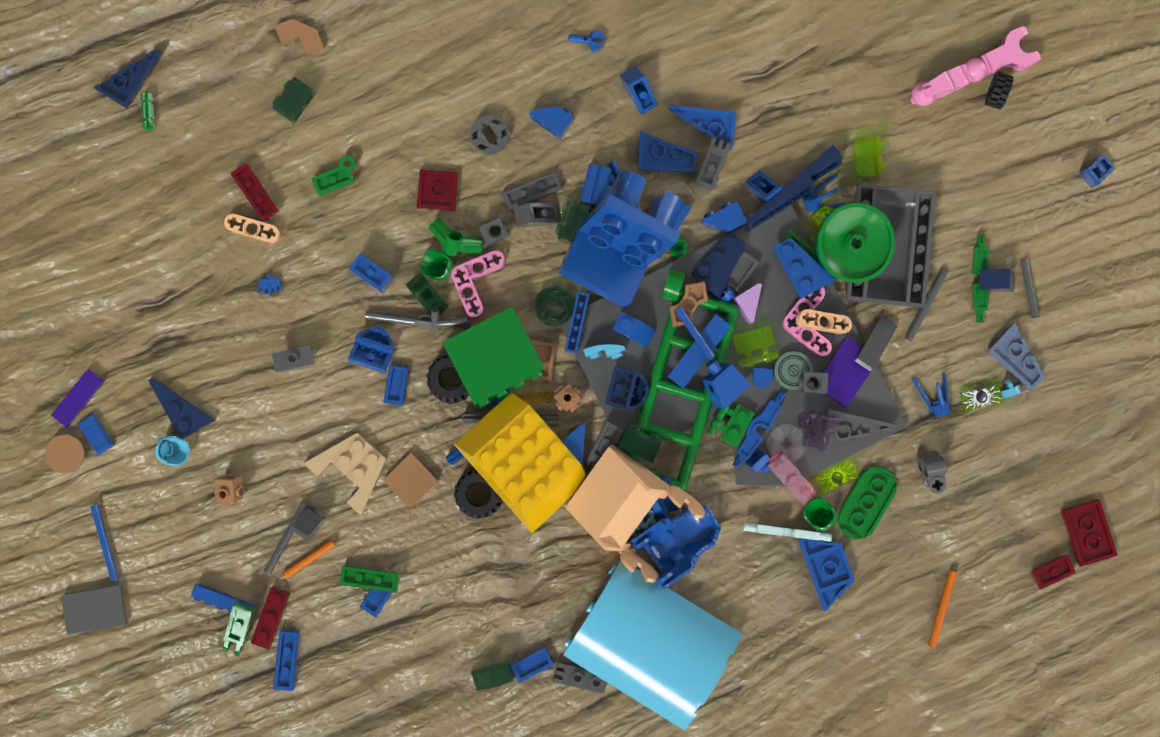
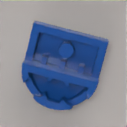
M370 327L369 330L360 331L355 337V343L348 357V362L385 374L393 355V342L389 333L378 327Z

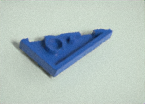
M669 105V111L709 137H717L716 141L718 143L720 139L724 140V147L727 142H730L729 150H732L737 112Z

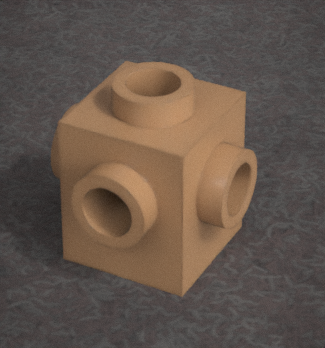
M563 384L554 391L556 393L554 396L556 401L553 403L560 411L564 409L566 412L569 410L573 412L580 406L581 398L579 396L581 392L575 385L571 387L568 384L565 387ZM566 394H569L571 396V400L569 402H566L564 400V396Z
M224 474L214 480L216 503H224L226 506H231L243 498L242 475Z

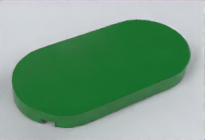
M877 466L870 467L864 470L858 477L837 515L838 527L847 537L863 539L870 536L876 529L897 491L895 477L888 469Z

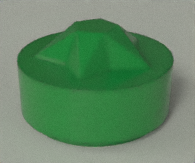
M678 238L676 244L669 251L673 257L681 258L688 253L689 246L685 239Z

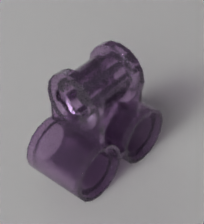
M818 410L802 411L798 415V424L805 429L802 440L803 446L807 448L815 447L819 451H825L829 443V432L837 431L840 426L839 418L834 414L822 415Z

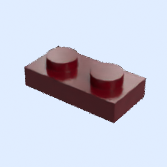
M1063 555L1030 571L1040 590L1076 573L1068 555Z

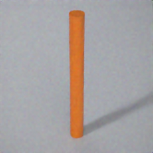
M949 570L929 639V647L936 648L957 572Z

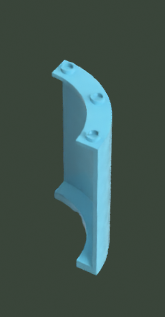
M620 560L617 566L613 564L609 570V580L596 602L592 601L586 610L588 615L574 637L569 636L564 644L566 650L563 655L685 730L697 715L695 711L700 705H704L728 665L726 662L730 654L733 655L742 633L669 588L663 589L659 582H647L640 570L635 568L631 573Z

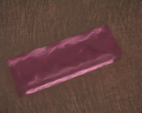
M782 451L766 463L803 506L818 495L816 489Z

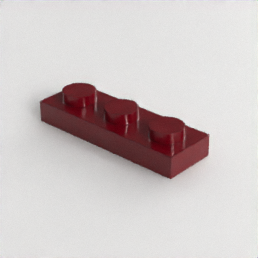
M247 163L230 173L262 222L280 212Z
M275 587L270 588L251 639V644L268 650L271 648L290 596L289 592Z

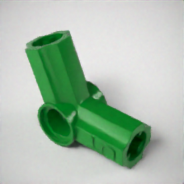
M441 218L435 219L429 226L432 234L442 243L441 250L446 255L456 256L458 252L478 254L482 251L483 240L481 237L466 236L456 230H451Z

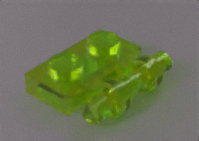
M771 326L732 336L737 355L745 353L746 359L739 360L741 368L747 366L751 368L755 364L772 362V359L779 358L777 350L770 352L768 346L775 345ZM762 348L763 354L752 356L751 351Z

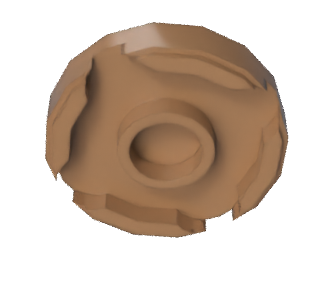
M59 435L48 443L45 449V458L47 464L54 471L71 473L78 470L82 463H84L86 449L83 442L75 436Z

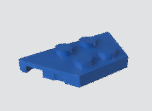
M799 538L797 540L823 611H826L843 594L846 588H849L855 581L842 543Z

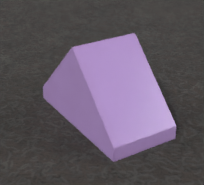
M759 283L733 299L749 324L754 322L762 287V284Z

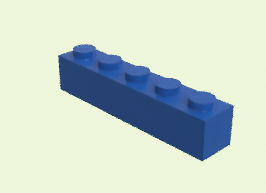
M577 292L565 352L577 354L590 295L588 293Z
M195 584L191 594L194 600L205 601V604L210 606L212 604L216 605V608L221 610L227 609L229 613H231L235 602L252 608L255 606V604L200 584Z

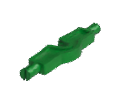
M984 235L977 236V247L973 249L971 273L979 276V270H991L989 268V249L985 247ZM979 282L973 283L971 286L972 309L976 311V323H984V311L988 310L989 290H979Z

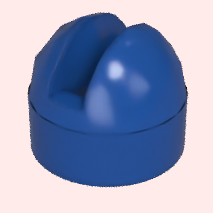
M726 285L720 300L729 303L735 298V292Z

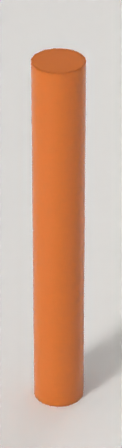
M331 539L282 572L284 577L288 579L335 547L334 541Z

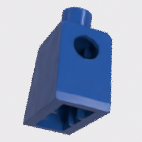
M716 359L706 363L710 373L703 378V382L714 407L725 409L751 386L732 364L723 362L719 364Z

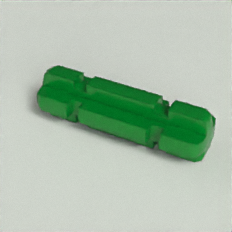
M150 92L141 93V101L143 102L141 103L142 119H144L142 122L143 129L147 131L154 130V122L152 121L154 113L153 104L151 103L153 96Z

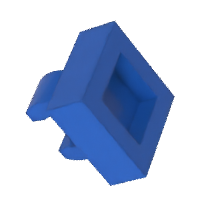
M760 449L745 462L756 473L760 470L766 475L771 470L766 464L771 459Z

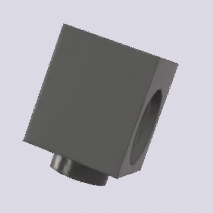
M500 217L478 227L488 247L509 238L507 232L510 229L506 221L502 222ZM492 228H500L501 233L498 236H492L490 234Z
M803 372L802 376L798 377V388H801L802 393L825 394L828 390V373ZM810 377L815 378L817 381L815 388H811L808 385Z

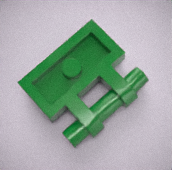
M739 404L736 405L734 410L729 408L730 405L725 409L717 408L719 411L714 420H711L708 433L714 436L717 429L722 431L719 439L737 448L755 413ZM725 414L730 416L726 426L721 424Z

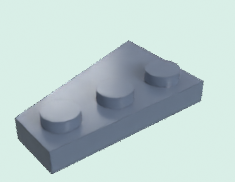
M1013 323L987 352L1024 387L1032 391L1045 376L1026 346L1027 343L1024 338L1021 337L1017 325Z

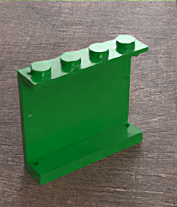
M513 307L442 342L475 407L480 406L482 408L491 403L490 399L496 396L498 399L508 394V390L515 388V390L526 385L525 381L531 378L534 381L542 377L543 372H545V368Z

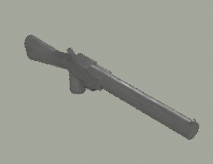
M432 309L431 314H422L420 317L416 316V318L370 311L365 313L366 320L409 324L439 331L440 327L449 326L463 329L471 328L469 317L439 320L438 309Z

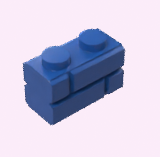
M589 164L580 204L595 208L598 206L606 186H612L615 175L611 174V168Z

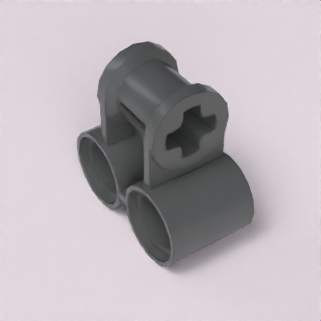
M936 450L916 455L924 484L933 493L943 492L946 488L945 473H947V466L943 456H939Z

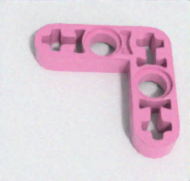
M491 251L460 264L452 270L451 276L466 313L472 319H479L484 314V307L473 280L499 270L505 265V257L500 251ZM494 256H497V258H501L499 260V264H496L495 262L490 263L489 266L491 268H487V264L484 261L487 259L489 263L494 260ZM476 263H482L484 265V268L481 272H475L473 270V266ZM458 271L466 273L463 275L466 283L462 284L460 278L456 277ZM465 288L473 289L472 296H463L462 292ZM471 301L474 302L477 308L480 307L477 314L470 312L472 310Z
M824 287L819 289V295L821 296H816L812 300V302H815L814 305L805 297L799 299L782 322L783 328L820 357L826 356L831 352L832 346L829 340L816 330L801 328L796 321L794 323L796 327L792 326L789 328L787 320H792L796 316L792 314L793 311L796 314L800 312L798 309L800 303H806L810 310H814L825 296ZM813 293L807 295V298L809 299ZM804 330H809L812 333L810 341H805L802 338ZM816 336L819 338V340H817L816 342H818L819 344H826V352H819V346L816 344H814L813 347L810 345L813 341H815Z

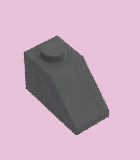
M527 203L514 208L516 227H536L560 223L558 204Z
M313 507V509L307 508L291 526L290 530L305 540L312 539L326 520L322 516L324 513L316 507Z

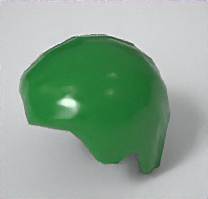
M432 249L425 252L420 264L422 274L433 280H444L453 270L452 259L442 251Z
M814 497L804 506V518L814 529L826 531L835 524L837 520L835 508L825 499Z

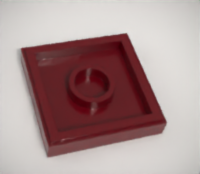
M420 170L417 209L456 212L459 173Z

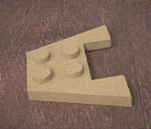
M356 433L303 464L317 477L321 475L330 463L335 465L359 487L347 504L362 516L387 459L359 433Z

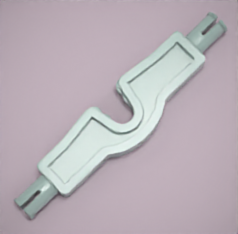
M743 524V531L829 542L832 539V534L759 524Z

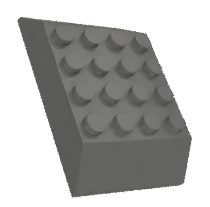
M857 184L853 203L871 205L888 218L895 235V249L888 266L875 278L860 283L845 281L846 300L925 308L936 191Z

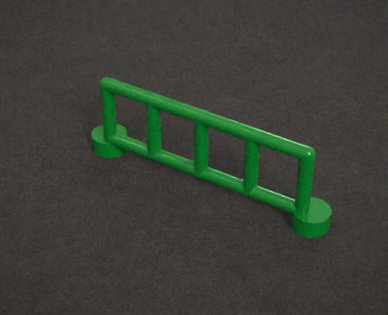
M670 268L661 298L672 301V307L677 305L684 297L685 290L681 289L685 272ZM708 297V301L698 306L726 314L724 321L731 325L730 329L712 351L715 355L712 358L716 359L720 364L724 363L739 308L735 304ZM669 311L648 382L649 395L641 406L627 455L636 462L638 461L645 434L687 446L678 478L669 477L673 486H678L683 491H686L712 401L705 386L703 391L689 386L682 388L675 382L662 379L671 346L688 350L695 342V340L675 335L677 327H672ZM658 390L700 402L690 435L649 423ZM652 472L653 474H655V475H656L657 477H659V478L665 476V475H661V474Z

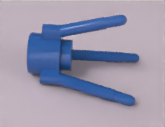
M838 174L827 179L802 199L808 213L812 211L815 214L819 211L835 209L846 204L840 203L819 207L822 205V199L838 192L839 189L836 188L820 196L816 193L836 179Z
M942 374L944 398L940 383L937 382L939 400L933 401L934 405L930 403L917 379L913 377L912 380L927 404L929 412L934 413L935 417L950 414L946 374Z

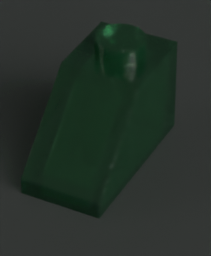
M421 272L405 284L429 314H431L432 309H438L440 315L449 307Z
M508 659L471 671L477 691L494 688L514 681V675Z

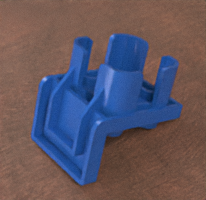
M630 171L620 172L612 187L610 185L606 186L598 206L580 223L559 268V273L564 277L623 308L632 303L647 266L676 244L681 232L675 230L674 226L684 205L677 195L666 192L661 199L654 218L635 208L646 180L639 174Z

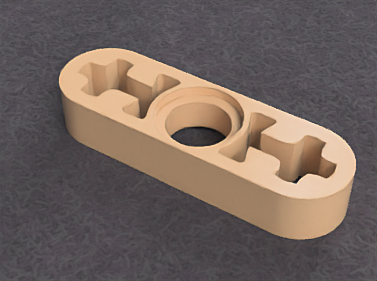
M229 214L224 220L225 227L231 232L268 243H275L280 239V231L274 225L237 214ZM236 218L238 223L243 224V231H241L242 228L240 226L234 225L232 228L229 222L234 221ZM255 223L257 225V231L254 234L248 233L247 227L249 224ZM262 226H264V231L270 232L273 229L275 236H271L269 239L268 235L261 233Z
M810 309L802 310L796 315V323L801 328L844 334L849 332L852 327L850 318L844 315ZM806 315V317L810 319L814 318V321L806 322V320L803 319V316ZM822 316L828 320V325L826 327H823L820 324V318ZM842 322L845 327L842 328L840 325H834V323Z

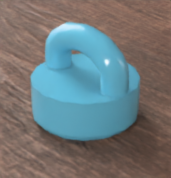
M1009 379L1004 381L1006 390L1001 391L1004 399L1021 393L1019 385L1013 387Z

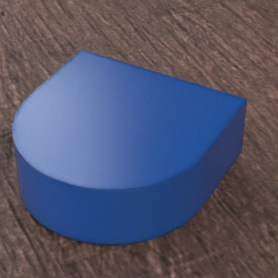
M753 368V384L758 388L768 387L772 382L773 369Z

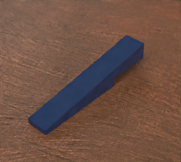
M832 145L746 220L747 229L749 231L753 230L814 191V182L842 165V155L836 147Z

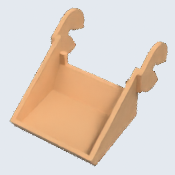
M613 444L607 448L565 507L604 550L618 551L621 555L622 563L631 573L638 566L641 568V573L645 580L651 583L657 580V571L649 562L635 553L637 549L627 540L657 499H665L668 495L671 501L679 508L685 502L695 518H703L706 513L702 505L678 486L668 485Z

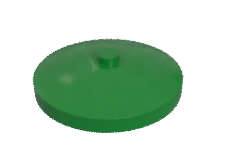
M849 203L832 210L822 221L816 236V251L822 266L833 277L851 283L865 282L882 273L890 263L895 249V235L888 218L877 208L864 203Z

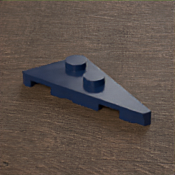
M160 49L151 51L146 55L147 57L123 68L120 73L110 76L111 79L101 85L97 84L94 89L128 109L163 52Z
M154 378L148 380L179 438L184 439L215 422L214 418L208 416L185 398L167 388L160 381Z

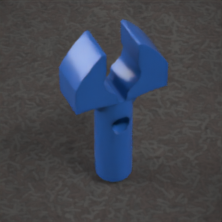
M593 30V34L590 36L570 34L568 37L569 42L588 44L591 47V51L594 52L604 48V44H596L594 42L595 39L605 40V36L600 31Z

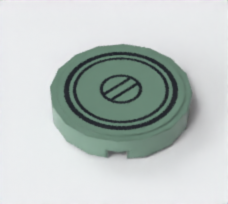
M791 351L784 353L774 364L775 380L780 386L788 390L801 389L798 388V377L802 376L803 372H813L811 361L801 352Z

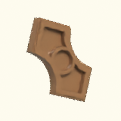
M705 281L686 284L683 299L677 305L669 307L672 327L684 325L675 310L682 306L691 321H693V313L697 306L708 301Z

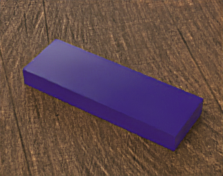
M87 369L51 416L65 427H69L105 381L90 369Z

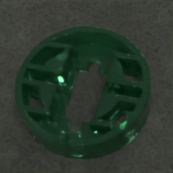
M547 287L537 294L535 299L536 314L547 325H562L573 315V299L570 293L562 287ZM551 300L563 306V310L566 312H561L559 315L546 308L544 302ZM542 310H543V312H544V316H543V317L540 315V313H541Z

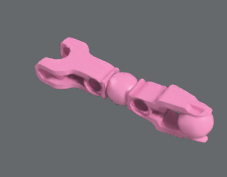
M1026 26L1010 31L1002 39L1000 47L979 58L969 59L965 64L943 72L930 82L917 83L912 89V98L910 99L912 104L927 106L933 103L935 99L945 97L969 85L971 82H979L986 76L1008 67L1016 71H1022L1036 64L1042 59L1039 52L1025 53L1019 45L1020 40L1029 33Z

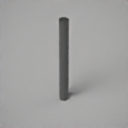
M940 270L926 297L925 308H920L905 337L906 340L912 342L946 278L947 272Z
M301 501L264 572L272 573L293 534V531L290 530L291 526L308 507V504Z

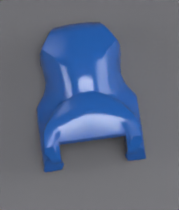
M702 506L706 512L703 518H695L689 508L686 507L677 517L661 519L632 538V546L636 549L644 546L661 571L656 581L659 582L663 589L692 571L699 556L715 546L721 526L707 506Z

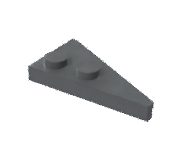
M828 408L819 446L861 438L878 432H886L894 429L896 424Z

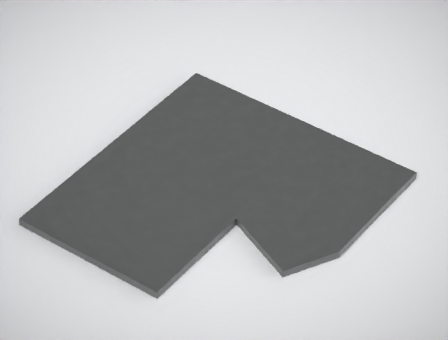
M792 205L751 231L747 229L746 225L733 231L746 244L744 251L760 261L739 292L735 293V298L758 283L762 284L752 324L746 322L739 310L724 363L732 364L751 385L731 403L729 408L734 410L736 405L739 404L755 413L752 418L753 420L755 417L760 416L769 400H774L779 391L786 394L780 404L782 408L771 428L766 430L761 426L756 427V432L763 437V441L754 450L752 455L759 449L771 459L766 463L771 470L766 475L760 470L756 473L745 463L747 459H745L739 469L734 466L736 485L793 486L908 427L876 366L870 372L847 408L826 394L802 393L801 389L788 390L780 386L775 380L774 364L784 353L791 351L801 352L811 361L813 372L822 373L846 337L861 347L864 345L833 283L824 286L825 296L814 310L847 316L852 322V327L849 332L844 334L816 330L831 343L832 350L828 355L823 357L817 356L783 328V319L800 298L773 247L778 245L788 232L792 230L814 248ZM727 235L643 277L632 303L627 307L623 308L604 297L587 306L578 350L575 356L607 419L625 429L620 440L625 454L628 453L641 406L636 409L625 410L605 405L614 366L637 371L644 376L647 383L649 382L669 315V307L672 305V301L661 298L670 268L685 272L681 289L685 290L686 284L698 283L699 281L691 275V272ZM818 258L816 262L825 270ZM706 288L708 297L718 299ZM820 290L813 292L812 296L809 299L807 298V296L805 297V299L809 300L814 305L815 302H812V300L816 296H821L819 295ZM800 303L798 309L802 311L809 309V306L806 303ZM697 306L693 313L692 322L701 334L715 314L723 320L726 314ZM621 312L640 320L656 330L647 348L612 331ZM573 313L558 320L566 338L568 337ZM796 316L792 320H787L789 328L792 326L796 327L794 324ZM823 316L820 318L821 326L826 327L828 325V320ZM807 318V319H806V322H808V321H814V318H813V319ZM842 322L834 323V325H840L842 328L845 327ZM685 325L677 326L675 335L695 340ZM804 330L802 338L805 341H810L812 333L809 330ZM816 336L815 341H813L810 345L813 347V345L816 344L819 346V352H826V344H819L818 342H816L817 340H819V338ZM606 344L621 345L626 349L622 352L623 356L613 360L611 357L607 358L604 351L601 352L602 356L592 360L590 357L586 358L583 349ZM671 346L662 379L674 382L668 375L688 350ZM713 358L706 359L686 386L704 390L703 378L709 373L706 363ZM753 368L773 369L772 382L768 387L758 388L753 384ZM811 378L808 383L809 387L815 388L816 379ZM658 390L649 423L683 432L693 427L700 402ZM713 403L711 404L707 419L716 415L719 411L718 407H714ZM828 408L896 424L894 429L886 432H878L861 438L819 446ZM746 431L738 447L736 448L733 446L734 461L738 456L736 451L738 450V448L740 447V445L746 437ZM645 434L640 453L666 440Z

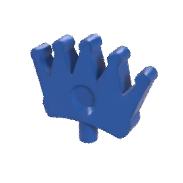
M266 274L267 279H259L257 293H260L262 289L263 295H266L268 290L269 295L272 296L273 290L275 294H278V287L280 290H283L280 279L277 276L271 278L270 274Z

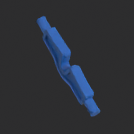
M779 391L774 400H769L760 416L755 417L750 422L746 430V437L736 451L738 456L733 462V466L739 469L745 459L748 460L763 441V437L756 432V427L761 426L766 430L771 428L782 408L780 404L786 396L785 393Z

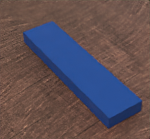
M715 314L701 332V336L712 351L730 329L731 325ZM696 341L668 375L671 380L682 388L686 386L707 359Z

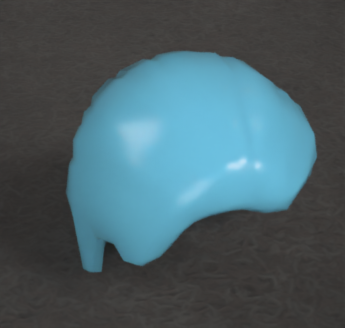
M166 436L161 438L156 444L155 455L163 464L180 466L188 460L191 449L188 442L184 439Z

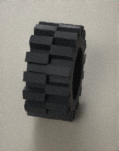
M998 71L991 82V86H989L985 105L1001 110L1006 103V99L1009 97V92H1011L1014 77Z

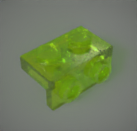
M880 135L854 138L856 178L879 177L882 171L885 170V161L881 158L884 144L883 140H880Z

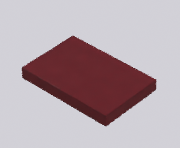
M1100 499L1061 510L1078 567L1118 556Z

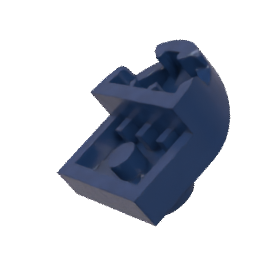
M614 366L605 405L625 410L640 407L645 403L649 395V385L646 379L637 371Z

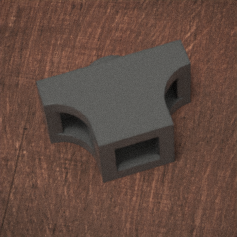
M311 345L272 353L276 373L296 371L315 365Z

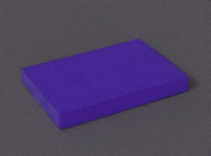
M848 337L844 339L822 372L828 373V390L825 394L846 408L871 372L855 362L862 347Z

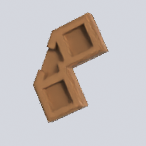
M294 19L274 25L282 45L300 38L307 56L325 49L318 30Z

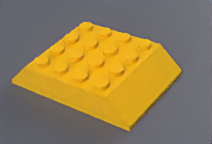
M510 393L454 443L456 448L531 533L539 528L573 496L587 478L580 462L534 409L513 393Z

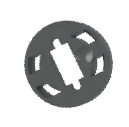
M485 115L473 123L470 130V138L477 151L486 155H494L506 147L509 131L501 118L494 115ZM496 120V121L500 122V124L497 125V124L493 123V121ZM482 124L491 127L498 138L496 140L497 145L488 142L481 131L483 129ZM505 130L506 136L502 138V131ZM477 132L478 138L474 140L473 134ZM482 145V146L487 147V148L483 150V149L479 148V146Z

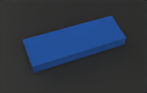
M279 630L273 685L275 690L294 691L300 631Z

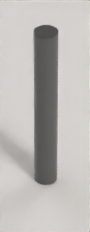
M1028 260L1020 261L1031 318L1040 317Z

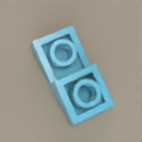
M606 344L583 349L586 358L590 357L592 360L602 356L601 352L604 351L606 357H611L613 360L623 356L622 352L626 349L621 345Z

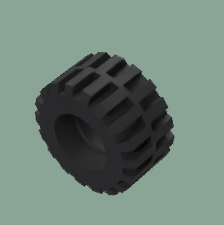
M448 354L439 356L440 358L435 359L433 364L429 366V371L426 374L427 386L434 397L446 403H460V401L466 400L469 394L463 383L456 390H447L442 386L440 381L442 372L449 367H454Z
M476 469L466 472L458 479L454 488L455 503L466 516L476 519L486 518L494 514L501 507L503 500ZM475 482H483L490 488L491 497L484 505H475L468 498V489Z

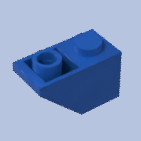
M729 201L721 206L720 211L715 213L713 210L705 214V219L702 220L701 224L704 227L729 234L731 231L733 232L745 226L747 219L737 201L733 204Z

